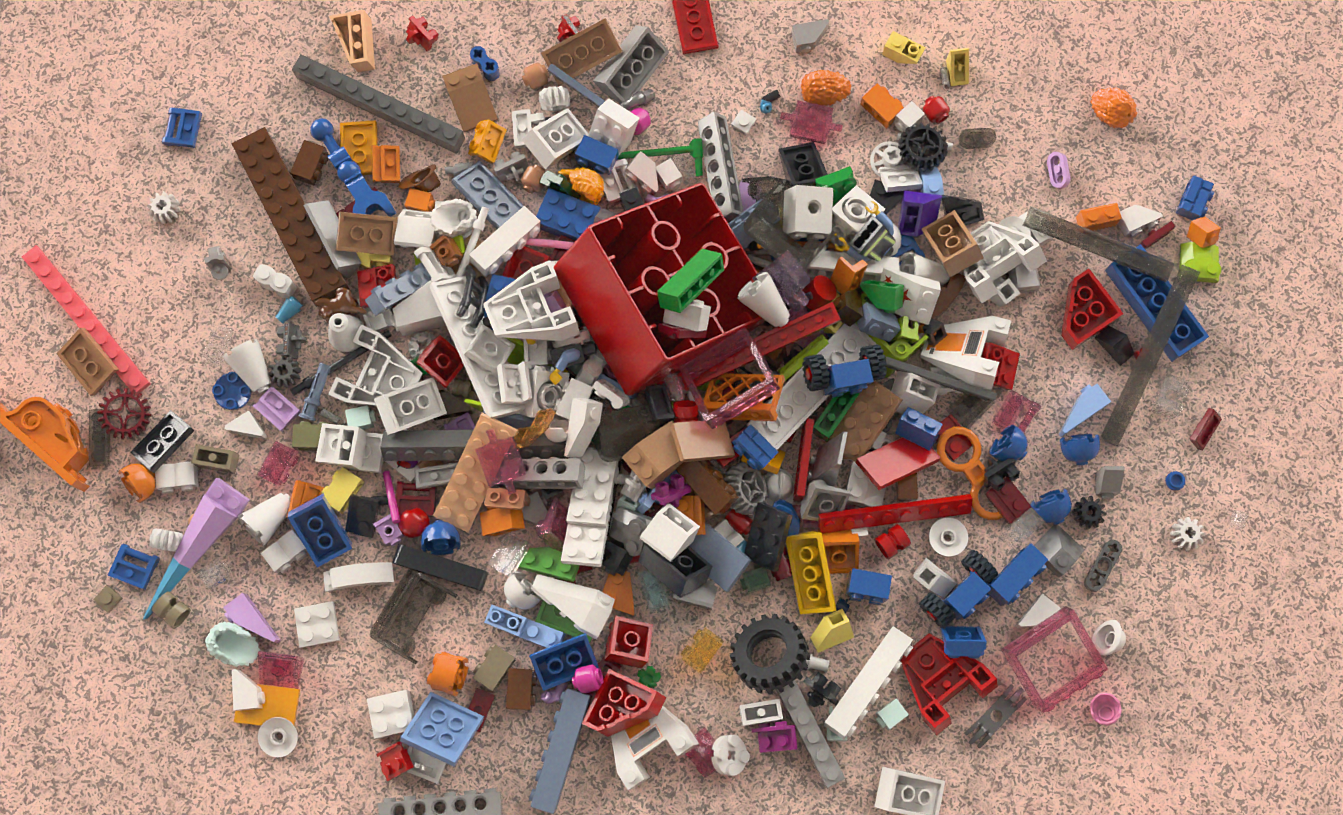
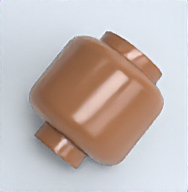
M538 62L525 67L523 70L524 75L521 76L525 86H530L533 90L546 85L548 78H550L545 65H541Z
M538 165L527 167L520 179L524 186L523 189L531 194L533 192H541L544 185L540 184V180L546 170Z

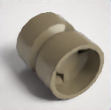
M171 592L164 593L152 607V612L159 618H165V623L173 629L180 626L191 611L183 602L178 603V598Z

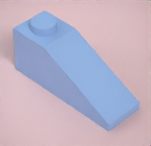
M1089 384L1080 390L1082 394L1077 398L1059 432L1060 437L1111 402L1098 384L1092 387Z

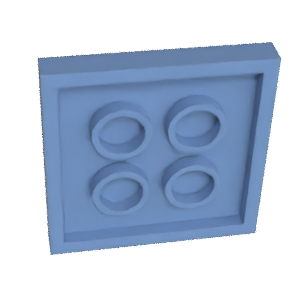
M430 692L402 734L400 741L455 767L482 724L484 716Z

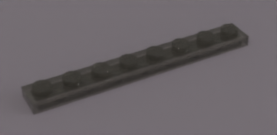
M1031 206L1023 222L1025 227L1164 282L1168 281L1174 266L1173 262Z

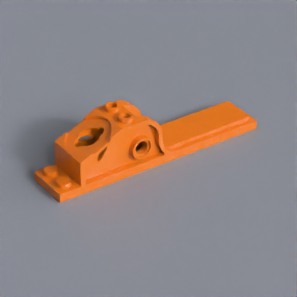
M41 397L28 398L12 411L0 402V423L68 484L85 492L90 486L86 483L87 479L79 471L91 457L87 447L84 448L76 421L71 418L73 414L60 404L56 403L54 405Z

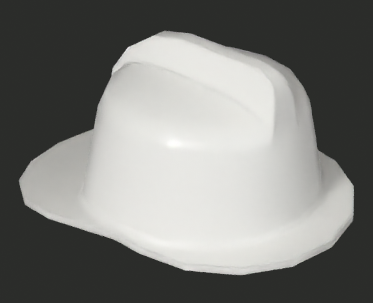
M779 469L778 474L768 472L764 477V480L767 482L766 488H768L766 503L773 506L775 501L782 499L792 504L794 481L790 473L783 469Z

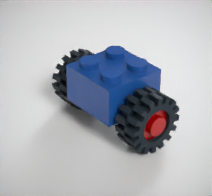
M878 344L860 348V358L858 361L835 364L829 367L826 365V359H824L822 354L807 356L803 359L804 362L802 363L804 366L802 371H804L805 384H807V388L811 392L824 389L825 396L839 397L849 391L850 394L860 393L863 389H867V385L874 382V380L885 378V371H887L885 365L887 363L884 360V351Z
M971 550L961 560L962 565L969 571L970 575L944 600L929 592L919 602L920 608L923 609L922 611L936 625L943 629L954 619L968 618L976 610L974 606L982 604L990 596L988 592L991 588L988 585L998 576V572L988 562V559L984 558L978 551Z

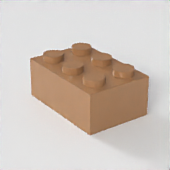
M955 210L921 229L928 244L949 277L984 259L977 242Z

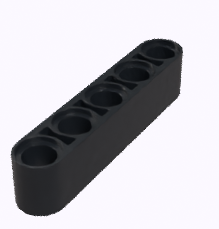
M398 544L392 561L393 564L479 591H483L489 573L479 568Z

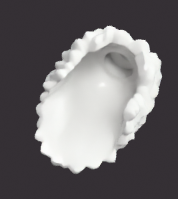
M461 199L441 202L430 214V223L434 230L438 231L440 235H446L451 238L468 233L473 229L474 221L477 220L476 210L472 209L470 203Z

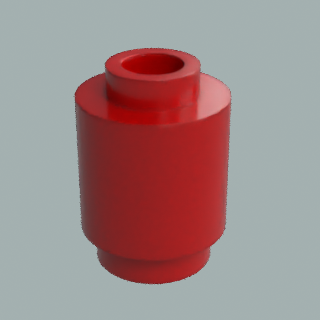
M732 509L725 519L740 535H748L753 520L748 515L736 513L735 509Z

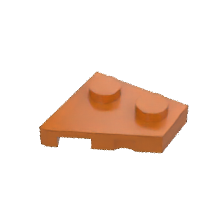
M625 571L623 576L618 573L613 576L609 573L602 592L615 599L612 609L634 616L630 572Z

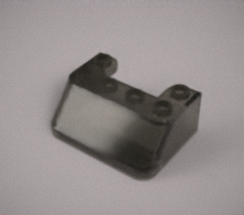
M646 392L644 396L648 404L614 411L607 398L603 399L599 396L589 398L603 403L600 424L592 437L599 457L603 461L613 462L622 460V456L637 443L670 422L655 423Z

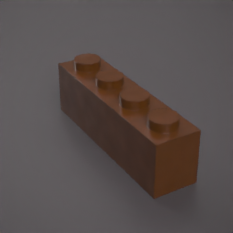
M709 460L683 462L676 468L677 472L683 476L684 480L715 515L724 514L739 498L735 494V489L731 485L726 484L722 479V474L712 468Z

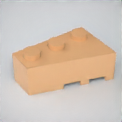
M364 10L329 16L351 66L357 72L374 70L372 21L369 15Z

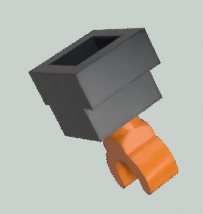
M931 319L929 325L920 323L921 325L918 326V333L926 334L928 336V344L933 347L947 336L943 322Z

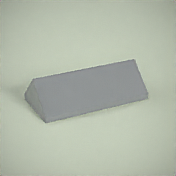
M330 201L305 204L304 207L335 268L346 279L350 278L360 266L361 261L356 252L336 250L339 219Z

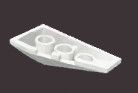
M538 574L531 588L546 603L555 605L561 611L560 615L564 618L566 616L575 623L574 627L594 639L598 638L615 601L614 598L599 590Z

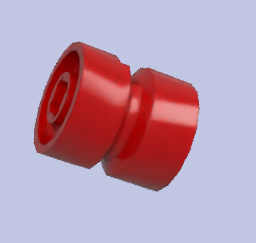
M682 400L673 403V411L676 417L673 423L698 421V418H696L698 415L697 402Z
M899 524L889 528L887 534L882 533L874 538L877 547L888 560L897 555L898 550L903 551L911 545L908 535Z

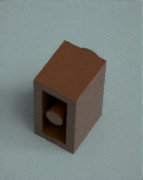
M304 140L290 171L292 177L295 180L315 186L316 181H319L322 176L321 169L323 165H326L329 159L326 148Z
M508 668L506 709L532 710V706H535L536 694H533V686L537 685V674H534L533 669Z

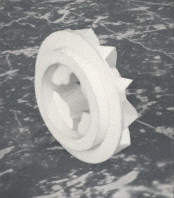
M426 331L422 333L417 332L414 337H411L408 344L410 355L413 358L419 357L424 349L419 351L420 346L418 342L422 344L427 342L426 346H428L436 337Z

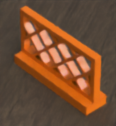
M725 374L709 382L704 400L699 402L698 409L704 419L776 421L778 416L776 408L785 377L784 375ZM716 380L725 381L719 387H715ZM737 380L743 381L736 388H733L731 385ZM754 381L761 382L753 389L749 386ZM778 381L777 385L772 389L767 387L771 382ZM729 386L731 391L722 396L720 392ZM747 387L750 391L740 397L738 392ZM765 387L767 392L758 398L755 393ZM716 394L720 396L715 402H710V399ZM733 395L738 397L734 402H726ZM752 395L756 398V400H754L751 403L744 402ZM768 397H773L771 404L762 403Z

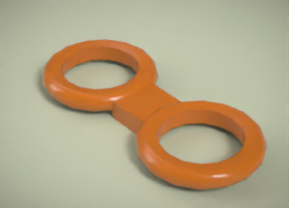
M952 427L945 430L939 437L936 445L937 454L941 457L940 462L949 470L964 473L972 485L970 491L973 498L972 508L980 517L987 520L1003 518L999 512L986 511L978 501V493L985 482L984 473H986L984 465L979 460L982 451L978 436L972 430L965 427ZM952 435H963L971 441L973 454L967 463L956 464L947 458L945 444Z

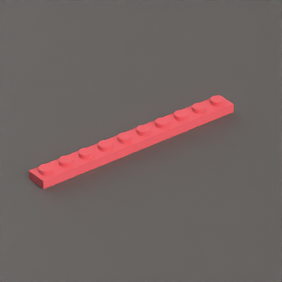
M36 245L22 256L24 261L79 328H85L117 366L119 370L116 374L129 390H136V396L147 388L151 383L43 251Z

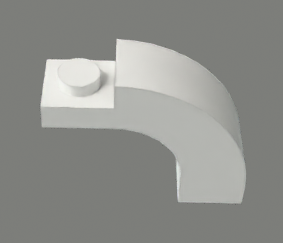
M390 562L346 565L323 572L325 592L354 586L384 585L394 582L393 566Z

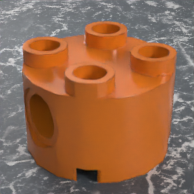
M446 651L441 654L436 653L433 658V671L427 677V684L431 685L432 690H439L451 696H457L459 694L457 689L462 690L469 667L465 666V663H469L468 659L463 656L451 655Z

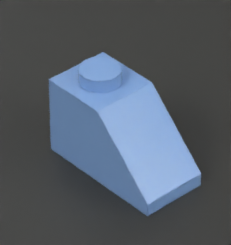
M934 167L932 171L927 168L925 172L922 171V168H919V176L923 183L921 193L944 195L942 176L938 168Z

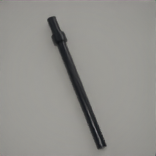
M389 330L382 333L387 339L392 337ZM361 346L329 365L331 366L329 374L369 351V349ZM315 375L304 378L303 382L291 388L290 391L293 396L306 388L310 389Z

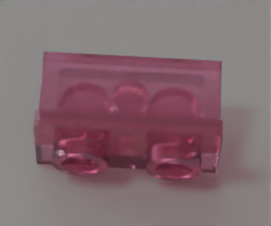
M274 441L257 475L278 486H281L282 483L285 484L290 475L288 473L290 467H294L299 459L297 456L298 451L278 441Z
M704 727L694 735L699 744L685 753V755L695 764L698 772L707 778L715 771L711 758L714 757L712 747L715 739Z

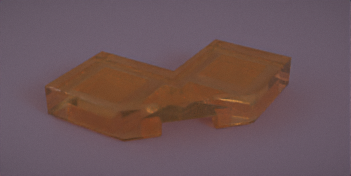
M552 408L538 410L531 427L518 428L511 445L515 448L531 445L549 428L556 412Z

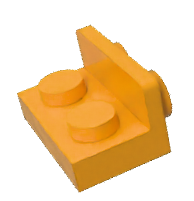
M491 120L480 121L475 128L474 138L469 144L468 154L470 156L477 155L489 163H494L507 130Z

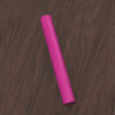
M384 471L382 474L392 523L397 524L400 522L391 474L390 471Z

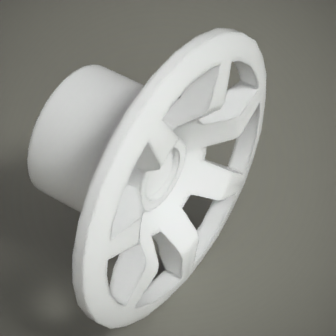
M891 141L883 142L872 151L870 164L874 173L879 177L881 175L875 166L909 165V163L903 164L902 156L899 154L901 150L897 148L898 143ZM883 146H888L884 152L878 150ZM876 153L882 157V160L874 163V155Z

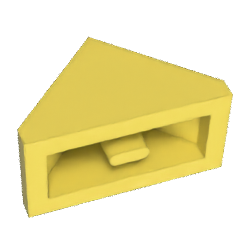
M969 48L950 50L946 59L950 86L969 84Z

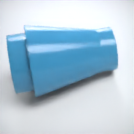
M291 295L290 298H286L275 317L284 324V322L300 312V308L303 305Z

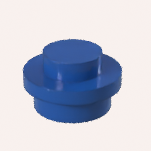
M1173 471L1166 476L1165 483L1169 489L1178 491L1184 487L1185 477L1182 473Z

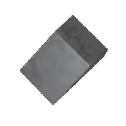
M843 431L818 448L816 455H812L810 466L814 467L813 471L809 470L807 482L823 480L827 483V486H835L842 463L847 432Z

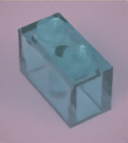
M649 570L639 572L638 576L650 613L669 607L662 582Z

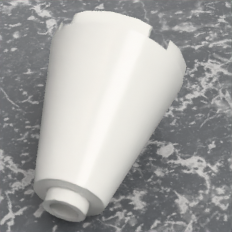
M908 252L904 253L900 258L902 262L899 266V271L938 281L940 285L947 284L951 278L942 264L917 254Z
M764 272L756 276L757 281L753 283L750 281L741 289L738 299L774 327H782L789 321L788 317L790 314L771 276Z
M341 313L334 314L329 320L328 338L331 345L340 352H352L361 347L354 343L353 339L360 324L364 326L362 321L354 316Z
M254 339V343L249 340L231 349L232 354L229 356L227 353L224 354L223 358L254 393L259 392L261 394L269 389L271 381L260 343L257 339Z
M279 493L241 513L238 516V520L241 524L245 522L247 532L264 546L286 518L291 497L288 494L283 495Z

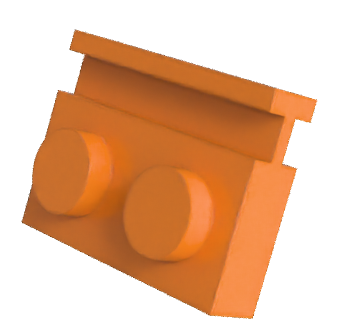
M372 145L373 183H400V146Z
M296 480L288 512L321 495L324 487Z
M698 495L682 496V499L679 500V507L676 509L700 526L696 535H706L704 501Z

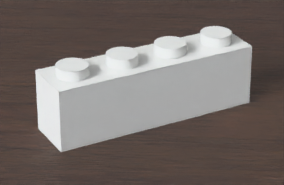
M525 206L522 207L469 254L470 263L485 277L490 273H495L503 261L507 262L512 257L514 251L522 249L530 237L533 238L540 232V220Z

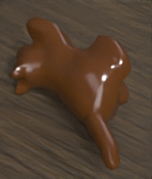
M338 288L334 298H319L315 300V305L320 307L318 314L326 320L327 324H329L330 318L337 313L345 315L353 313L367 314L365 309L357 307L358 301L352 298L351 291L347 288Z

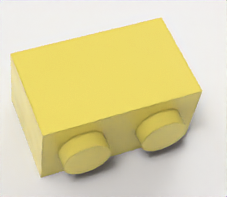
M342 467L334 473L333 481L321 493H324L331 507L341 514L348 508L350 496L352 494L357 495L365 483L362 479Z

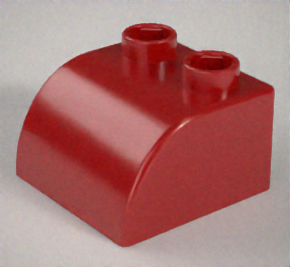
M703 183L695 184L591 224L553 267L559 282L624 393L628 396L646 389V386H653L701 363L766 321L738 299L741 289L748 282L751 281L753 283L757 281L756 276L759 274ZM701 249L721 253L724 271L694 299L704 301V305L711 307L706 338L671 339L665 337L664 333L658 332L659 323H663L665 309L660 308L657 291Z

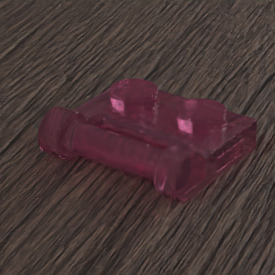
M1011 389L992 423L1004 430L1006 427L1014 425L1023 407L1026 406L1029 410L1019 426L1025 433L1035 413L1041 409V405Z

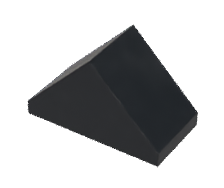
M1108 326L1095 337L1120 366L1134 355V350L1127 334L1111 326Z

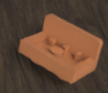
M487 488L484 505L488 508L522 510L523 506H530L531 499L527 492L522 489Z

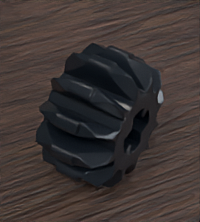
M1089 496L1088 499L1082 497L1080 502L1077 501L1074 504L1077 508L1073 509L1072 513L1078 514L1074 517V520H1081L1079 523L1080 527L1085 524L1086 529H1090L1091 526L1097 528L1099 523H1104L1105 520L1102 517L1106 516L1107 512L1102 511L1105 505H1099V498L1094 501L1093 496ZM1092 510L1093 514L1087 515L1086 511Z

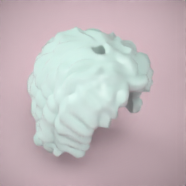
M225 621L210 629V633L205 640L207 651L210 652V655L215 656L216 659L221 660L224 664H232L235 667L239 665L249 666V663H253L257 659L260 652L256 637H251L249 631L246 632L242 627Z

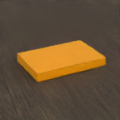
M377 121L340 123V148L344 146L353 162L359 165L362 175H372V145L378 146Z
M257 684L265 694V703L262 704L263 708L243 711L235 710L234 722L262 726L268 719L282 717L289 720L295 726L300 689Z

